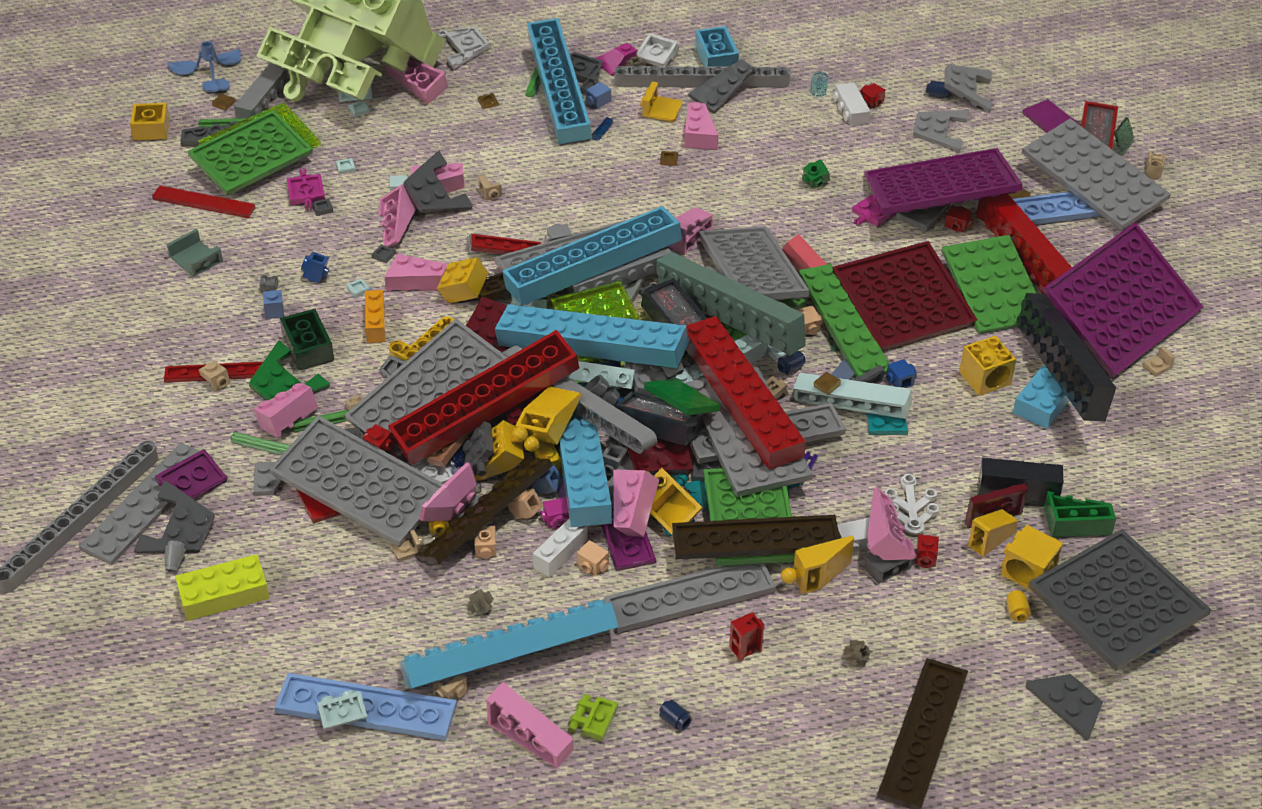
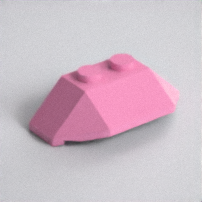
M465 463L422 505L419 520L423 522L452 520L456 515H460L468 503L471 504L474 501L477 484L471 463Z

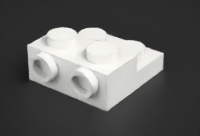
M649 33L637 51V57H640L642 62L651 65L666 66L669 61L672 62L678 53V42Z

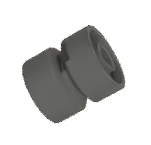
M602 375L595 376L585 386V389L611 405H614L620 397V393L613 386H609V382Z

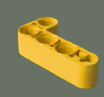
M449 316L442 317L412 345L400 340L391 342L389 344V354L407 361L448 326L454 318Z

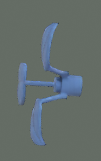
M206 41L201 43V51H199L197 63L194 61H168V67L173 73L189 75L194 73V69H198L201 57L204 58L205 61H209L212 81L204 82L202 84L203 90L207 92L226 91L229 89V82L225 79L215 80L212 60L217 63L221 62L222 65L237 64L241 60V49L216 55L214 43Z

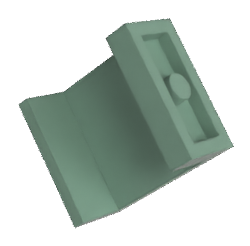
M197 229L166 244L169 257L192 277L223 262L221 249L218 246L209 249L200 241Z

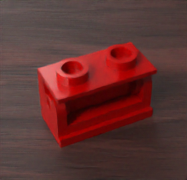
M753 612L731 621L729 648L739 661H743L745 657L753 654L756 649L762 652L765 626L763 621L757 618Z

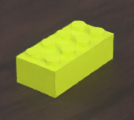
M258 554L175 576L187 621L270 599Z

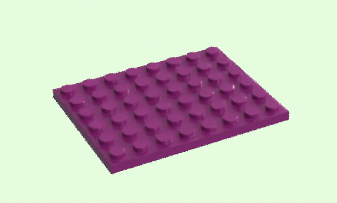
M998 148L863 171L864 178L882 214L888 216L902 211L911 212L914 209H928L936 205L946 206L948 203H963L965 200H980L987 196L997 197L1000 194H1014L1017 191L1023 190L1021 181Z
M1136 222L1042 289L1111 378L1204 308Z

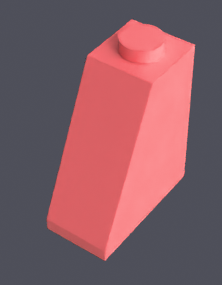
M799 234L789 240L782 248L797 272L798 270L827 265Z

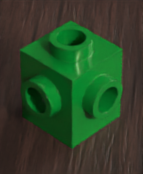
M822 159L814 163H808L803 167L804 175H802V179L811 188L821 187L824 183L830 181L829 171Z

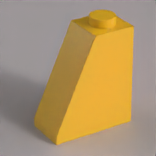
M1003 509L975 518L972 522L968 546L982 557L986 556L1016 532L1018 520Z

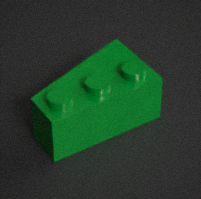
M1047 491L1044 510L1052 537L1112 535L1116 516L1111 503L1091 499L1081 501L1073 499V496L1070 495L1061 497L1054 495V492Z

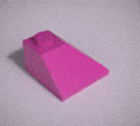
M625 43L595 59L602 60V69L613 76L616 67L626 66L627 61H630L632 57H637V49L629 43Z

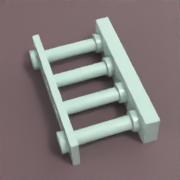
M578 361L580 369L566 376L576 383H587L595 376L602 375L609 382V386H613L616 390H619L620 387L632 389L635 370Z

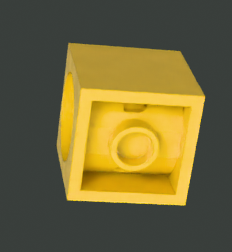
M995 335L963 347L959 372L975 392L981 396L1012 384L1016 358Z
M1026 524L1022 531H1017L1013 542L1008 543L1004 549L1003 554H1005V558L1001 563L1003 568L1001 575L1031 590L1028 588L1031 580L1058 566L1063 542Z

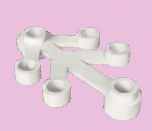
M905 474L901 478L900 486L906 491L907 502L899 498L897 491L893 488L886 489L885 494L891 498L898 513L896 518L904 524L906 532L910 535H918L924 531V524L932 517L938 515L939 506L930 503L936 500L937 492L929 488L925 491L924 497L915 503L914 488L916 487L917 480L914 475ZM927 505L926 512L917 518V513ZM899 507L908 513L909 518L898 511Z

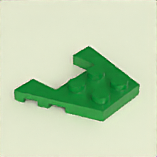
M280 340L275 344L249 382V387L264 400H270L276 394L286 392L292 389L293 385L301 383L279 364L291 355V350ZM320 374L315 375L305 383V385L312 388L313 394L316 391L330 387V383Z

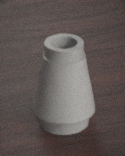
M169 541L168 545L165 546V571L178 572L186 551L184 543Z

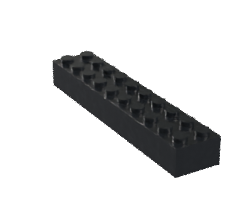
M1026 293L1025 298L1021 302L1020 315L1016 320L1018 328L1046 368H1048L1084 421L1106 422L1116 386L1045 294Z

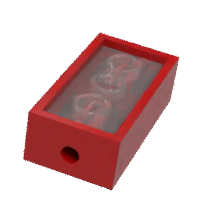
M1085 101L1080 126L1112 149L1119 106Z

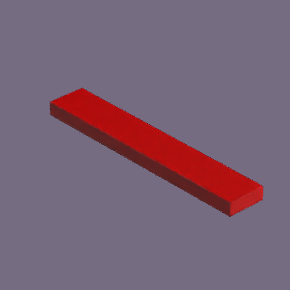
M161 185L158 186L152 195L153 200L248 219L256 208L253 203Z
M264 361L220 363V365L227 369L230 380L250 379ZM206 364L165 366L164 383L207 381L199 373V369Z

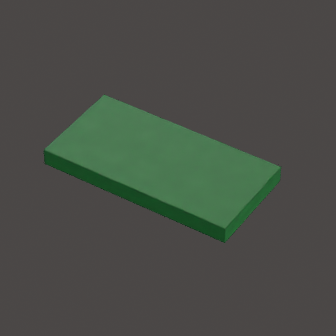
M677 378L644 383L645 390L687 416L720 411L719 403Z

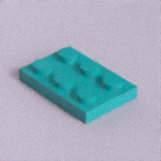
M866 413L869 435H908L907 419Z

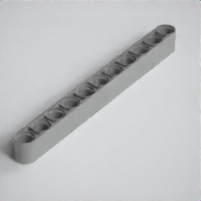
M619 66L614 70V83L619 87H650L653 81L658 82V87H698L728 67ZM754 67L753 73L740 87H787L790 84L791 71L786 67Z
M515 345L503 351L502 354L509 357L522 350V348ZM564 377L550 385V387L581 393L582 396L574 413L633 451L640 454L657 444V437L651 429L570 378Z
M152 441L140 443L0 567V592L11 593L148 471L158 461L155 443Z

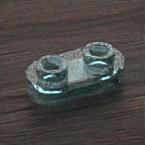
M816 72L812 75L810 92L814 96H824L827 93L828 75L824 72Z

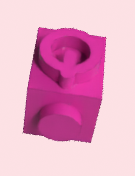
M566 497L543 502V510L540 511L542 522L547 523L548 529L554 528L558 530L569 519Z

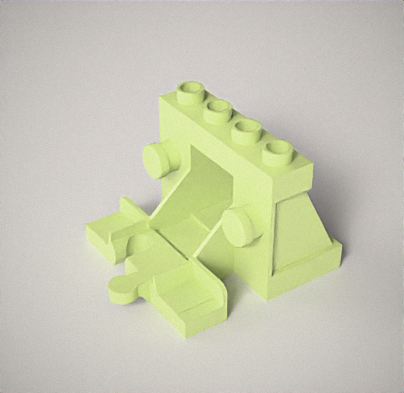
M289 0L309 13L299 36L296 37L269 27L257 57L289 71L290 81L284 87V95L291 101L297 102L304 97L305 86L308 80L322 84L329 67L333 64V70L326 85L341 94L345 93L363 101L374 76L381 77L382 73L369 65L361 63V60L380 48L387 51L386 55L384 54L382 62L398 71L405 72L409 58L434 67L446 40L439 34L431 31L422 0Z

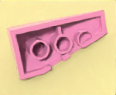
M403 184L381 197L378 213L379 216L384 217V221L380 224L381 227L386 228L382 234L384 245L390 248L399 243L417 208Z
M875 487L867 534L870 552L875 556L878 555L883 560L914 559L916 555L913 544L903 534L906 529L896 518L898 513L891 498L881 489Z

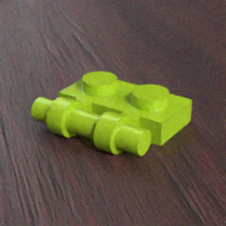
M584 694L576 705L577 710L575 714L571 715L567 730L570 733H575L578 727H583V736L603 741L618 709V702L597 696L594 703L590 702V695ZM585 712H590L588 718L583 717Z

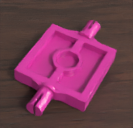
M300 168V176L286 178L290 204H305L306 210H309L308 206L311 210L313 208L312 202L325 199L321 174L307 175L306 169L303 168L302 172V168Z
M873 194L852 207V211L859 216L857 219H854V224L858 226L863 222H869L878 227L896 215V213L890 216L883 215Z

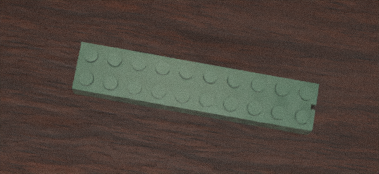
M670 252L656 260L657 274L659 275L658 285L674 278L704 314L710 317L717 316L719 321L788 355H792L806 346L804 313L674 252Z

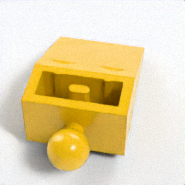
M549 386L524 408L515 426L524 427L528 432L527 439L524 441L525 449L530 452L536 451L540 446V441L557 445L582 394Z
M503 420L492 429L494 452L486 462L485 476H478L477 471L474 475L476 481L510 471L524 460L523 441L528 436V432L524 427H516Z
M661 468L654 475V477L659 479L650 513L672 534V523L691 522L703 507Z
M851 535L796 550L794 568L788 567L781 572L782 581L786 584H792L796 581L802 594L822 589L851 564L854 536Z

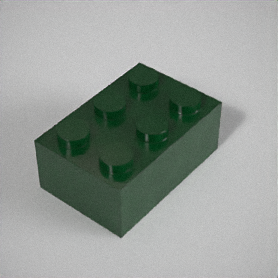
M316 309L280 318L282 335L288 348L291 350V355L298 370L334 360L332 342Z

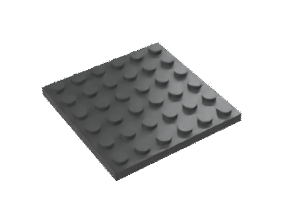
M1123 529L1031 580L1028 588L1115 671L1210 615L1211 608Z

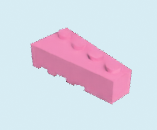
M409 58L405 72L398 71L385 64L386 72L390 77L427 104L448 87L445 72L413 58Z
M504 682L486 698L488 725L554 767L558 768L574 751L573 738L567 732H564Z

